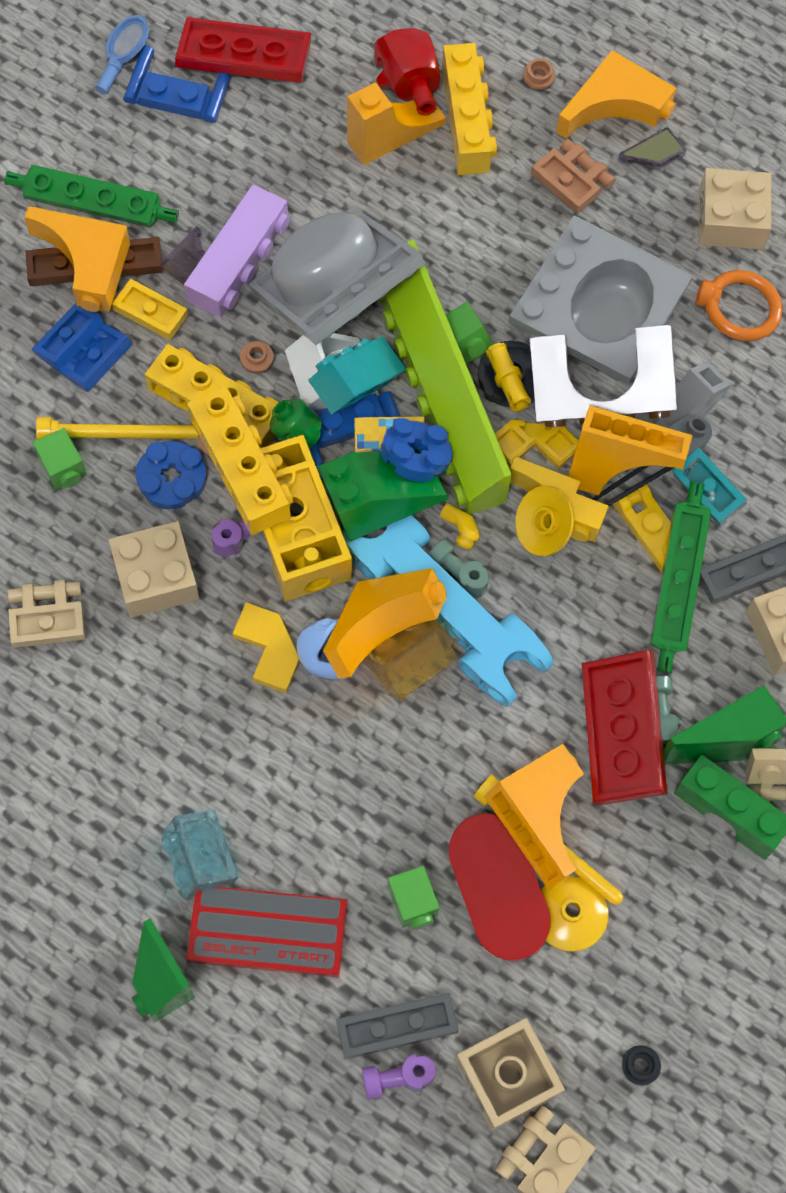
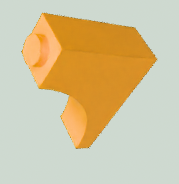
M612 50L559 114L556 133L567 139L581 126L598 119L611 117L630 118L655 128L662 118L668 120L676 107V103L673 100L677 88Z
M375 82L347 96V143L362 164L366 165L446 124L445 115L438 106H436V110L433 113L424 116L418 114L414 101L404 103L390 102Z
M28 206L24 218L29 235L53 244L66 255L74 267L75 274L72 290L76 306H80L90 312H97L99 310L110 312L130 246L127 226Z
M589 405L568 477L581 481L579 490L600 495L602 488L611 478L628 469L642 466H666L683 470L693 435Z
M433 568L356 583L323 650L339 679L352 677L362 660L391 636L411 626L438 618L447 596L445 586L438 580Z
M564 744L499 781L484 796L548 890L576 871L563 844L560 815L568 790L584 773L575 757L569 753Z

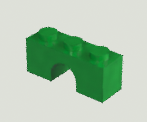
M702 754L674 792L677 797L703 816L706 813H712L729 823L736 831L735 839L764 860L773 853L786 835V814Z

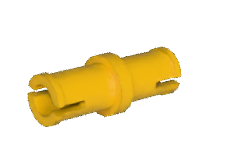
M505 343L493 344L488 348L489 350H486V356L489 358L496 374L494 380L497 386L503 389L510 409L515 412L527 408L528 404H531V398L528 396L521 381L522 372L518 366H514Z

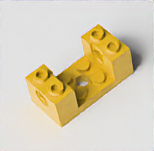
M304 435L260 448L263 455L269 453L278 472L274 475L279 485L285 483L292 495L293 503L300 504L304 509L300 515L291 517L262 531L271 553L273 573L284 602L352 580V558Z

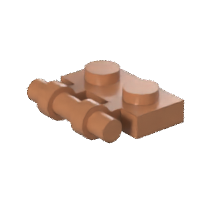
M566 139L560 146V149L566 154L562 155L557 149L553 148L532 166L531 175L578 214L600 195L601 187L597 184L598 182L609 189L616 179L608 173V168L602 162L596 163L589 157L587 150L582 145H575L571 140ZM576 165H580L587 172L583 173Z

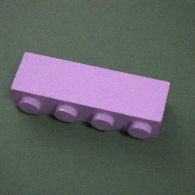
M252 184L185 282L186 301L219 318L223 316L227 309L232 310L239 299V290L244 283L248 285L253 280L257 270L256 265L260 259H266L271 253L274 244L273 240L277 234H283L286 231L290 222L287 201Z

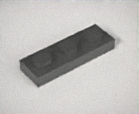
M786 534L701 568L699 581L711 604L713 605L786 575Z
M450 993L336 1019L344 1060L449 1036L459 1032Z

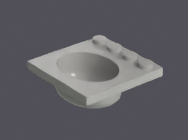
M352 206L345 212L326 214L298 228L284 241L274 255L272 267L251 281L249 286L257 297L313 344L317 345L331 337L333 332L349 320L356 318L361 311L373 302L383 298L389 290L401 281L411 277L417 269L425 264V261L420 252Z
M574 215L510 314L508 323L535 337L567 335L568 354L629 385L638 370L635 328L665 325L690 285L693 275Z

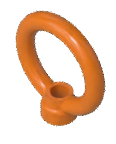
M745 270L725 272L713 281L703 279L695 299V305L705 307L708 318L720 332L740 341H756L769 336L778 327L783 313L782 301L775 287L761 275ZM735 283L748 284L758 289L765 296L769 305V315L766 321L753 328H743L729 322L722 315L718 306L722 289Z

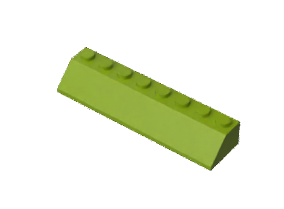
M415 240L406 242L419 252ZM424 264L411 277L401 281L389 290L383 298L375 302L382 303L385 310L382 311L385 328L387 331L393 330L396 338L393 340L395 353L399 359L404 358L407 365L405 370L407 383L410 388L416 387L419 397H416V403L422 417L427 416L430 425L441 426L448 434L447 440L452 448V458L444 474L445 476L451 475L454 482L452 494L457 506L463 505L466 513L473 514L506 503L512 474Z

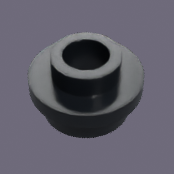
M643 1045L634 1046L623 1056L622 1071L626 1079L638 1086H646L658 1078L661 1071V1061L658 1054L650 1047ZM636 1059L646 1061L648 1069L645 1073H639L635 1070L634 1062Z

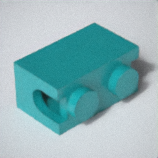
M699 447L686 458L683 470L677 468L672 470L674 477L687 491H689V482L705 484L701 505L711 510L710 517L720 527L727 522V519L736 510H741L747 505V499ZM697 462V465L694 466L688 473L685 474V472H686L693 464H695V463Z

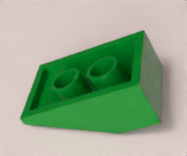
M414 449V453L421 454L420 450ZM380 451L348 453L318 466L349 541H353L448 500L438 476L435 475L434 479L428 482H416L405 479L394 472L396 467L389 460L387 464L384 462Z
M763 685L671 737L663 750L665 765L695 763L701 754L712 762L744 761L750 757L752 748L775 749L774 744L783 738L781 733L786 727V717Z

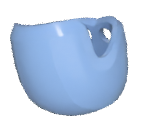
M325 618L311 623L299 635L297 640L299 660L308 672L318 677L332 680L346 679H339L323 652L338 619Z

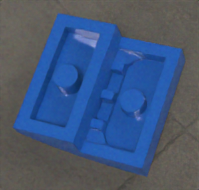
M75 303L32 348V351L41 360L74 384L89 392L132 346V343L128 336L104 324L99 314L84 310L80 306H76Z

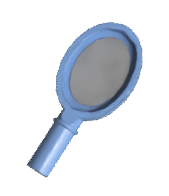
M134 15L124 19L111 32L106 44L109 63H107L104 73L95 86L98 92L107 94L115 78L121 72L120 69L123 64L135 57L146 43L149 35V25L142 16Z

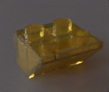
M434 620L411 626L391 636L373 649L362 661L385 690L401 700L458 658L441 625Z

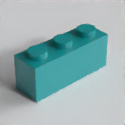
M383 336L371 342L367 337L355 346H348L335 356L331 354L315 366L318 372L309 378L308 381L333 415L382 389L402 374L406 368Z

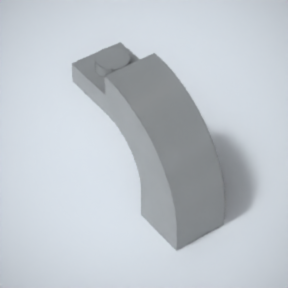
M707 361L689 369L675 388L677 410H670V417L649 419L648 412L636 419L668 428L689 414L704 418L723 397L731 384Z

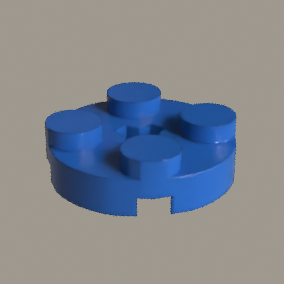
M398 418L394 420L393 425L385 432L380 453L386 464L389 460L396 467L394 472L399 476L411 481L428 482L432 481L435 475L441 473L442 476L447 471L452 458V448L447 440L448 434L441 426H430L422 422ZM414 449L420 450L421 454L414 453Z
M181 442L152 443L147 447L146 453L142 455L137 464L136 480L141 493L152 505L162 509H179L186 506V503L191 502L194 498L196 500L201 495L206 485V468L200 452L196 448ZM170 468L176 469V472L181 474L180 477H174L172 482H167L166 476L162 475L164 471L166 472Z

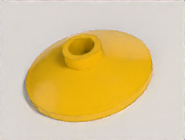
M538 486L530 490L521 500L515 518L516 533L522 546L531 554L550 556L559 552L569 541L574 526V513L571 502L565 493L553 486Z
M568 876L550 890H548L546 885L541 889L551 918L547 943L557 949L574 952L591 947L602 937L608 923L607 903L605 898L583 879ZM566 906H576L579 910V915L577 917L568 916L565 911Z

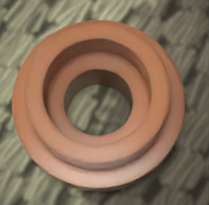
M537 58L525 67L523 78L529 87L543 90L553 84L555 70L548 60Z
M249 342L240 351V363L250 373H263L273 364V351L264 342ZM258 352L262 354V357L254 359L251 355Z

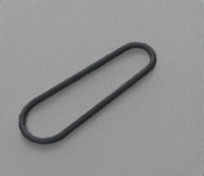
M649 466L636 468L601 491L600 495L594 496L592 500H599ZM673 467L661 469L603 504L610 506L672 470Z

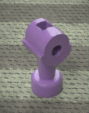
M232 520L218 521L219 525L211 533L214 551L222 557L232 554L236 556L241 552L243 540L251 536L244 521L239 523Z
M416 1054L409 1056L404 1061L403 1066L380 1073L376 1066L361 1068L367 1100L380 1098L382 1096V1089L407 1086L408 1089L414 1092H421L424 1087L429 1086L433 1082L436 1074L434 1062L426 1056L416 1057Z

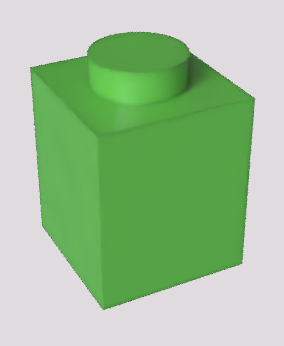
M467 301L446 314L466 364L483 355L493 345L483 324Z
M65 428L32 442L36 455L55 490L62 486L64 488L72 487L79 483L83 476L87 475L83 461Z
M424 865L389 877L387 887L402 928L411 925L413 930H417L434 923L433 917L438 916L440 908Z

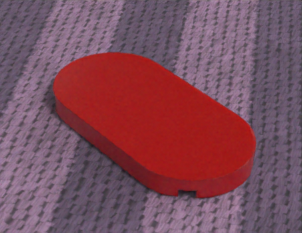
M488 813L474 815L464 820L456 828L450 839L449 859L476 935L485 950L502 960L511 962L526 960L537 954L548 938L551 918L532 865L499 817Z

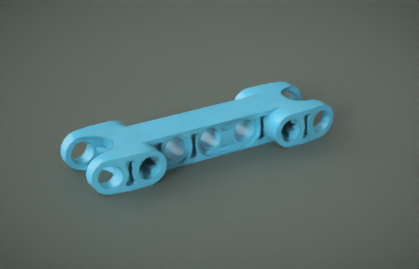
M412 515L387 525L384 533L376 538L359 537L349 541L345 530L342 531L352 563L368 580L433 568L438 580L444 584L447 596L435 621L453 639L457 637L460 640L458 644L467 651L457 661L462 672L482 691L501 705L508 707L517 699L515 691L504 675L503 667L505 664L513 660H523L543 673L553 665V659L547 648L521 619L509 613L499 623L422 549L431 539L426 529Z

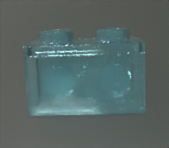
M215 810L175 816L162 833L163 848L170 856L174 868V881L177 887L181 889L184 899L193 898L201 889L233 884L239 878Z

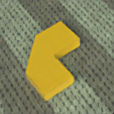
M510 420L495 433L509 468L515 456L522 458L535 447L559 470L574 457L578 444V439L565 426L545 427L544 423H525V420Z
M246 602L232 633L233 638L264 649L253 675V682L287 694L300 663L297 651L278 613Z

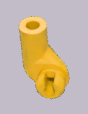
M447 502L439 518L457 527L460 533L456 538L458 546L466 550L472 549L475 541H478L480 537L475 519L470 514Z

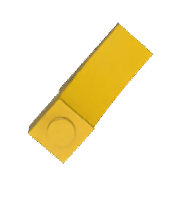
M515 456L510 467L512 474L510 483L528 492L538 486H553L560 489L568 497L573 508L574 526L571 538L580 542H587L588 540L596 542L609 506L577 494L581 481Z

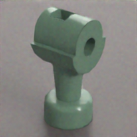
M445 539L440 540L431 550L429 556L441 567L444 566L458 579V584L473 598L483 596L487 591L489 573L484 568V564L480 561L465 563L452 554L454 548Z
M656 676L663 748H665L670 738L677 735L681 722L677 716L670 714L667 696L673 692L672 678Z

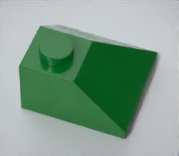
M151 918L143 922L132 981L137 994L131 998L142 1017L150 1014L153 1021L157 1022L193 1000L195 996Z

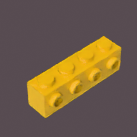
M475 43L444 45L442 74L457 175L489 173L491 157L497 155V144L495 136L490 137L489 134L493 121L491 109L486 110L485 102H488L487 82H481V76L484 75L483 56H477Z
M167 344L144 374L149 391L188 413V402L227 386L232 397L238 395L246 411V415L243 418L247 425L253 424L256 427L262 444L258 446L260 448L269 446L275 438L270 429L272 410L278 404L276 400L271 397L263 398L253 392L251 387L240 380L233 381L226 377L218 367L212 364L205 365L196 360L194 355L184 348L177 349Z
M224 386L188 402L190 420L251 536L290 519V504L293 503L292 495L285 483L279 485L274 475L278 473L270 454L263 455L258 446L262 444L256 427L253 424L248 426L243 418L246 415V411L239 396L232 397L227 386Z

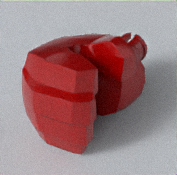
M416 28L388 31L386 35L380 37L374 43L373 57L376 68L383 67V71L376 78L377 85L381 90H393L404 101L414 100L418 114L430 115L436 110L437 106L432 93L440 84V68L431 37L428 32Z

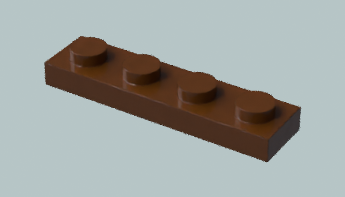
M152 237L130 240L129 250L120 277L163 273L160 238ZM57 247L25 250L29 286L74 282V267L66 255Z

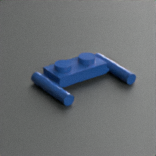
M143 46L123 101L215 123L232 74L219 73L213 91H209L208 85L148 72L154 49L150 46Z
M391 391L383 392L379 396H376V393L371 394L333 415L327 408L315 411L322 420L321 435L319 440L309 450L321 481L323 479L318 466L323 465L324 462L319 448L355 438L354 418L401 417Z

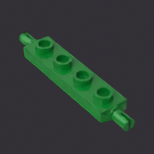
M31 164V168L26 175L7 171L4 178L5 185L22 188L25 199L151 228L157 219L176 224L179 217V210L161 206L158 193Z
M693 481L689 482L687 502L676 503L673 508L649 644L661 650L657 671L663 672L665 668V673H672L674 654L686 651L689 642L711 510L701 505L705 484L700 482L698 484Z

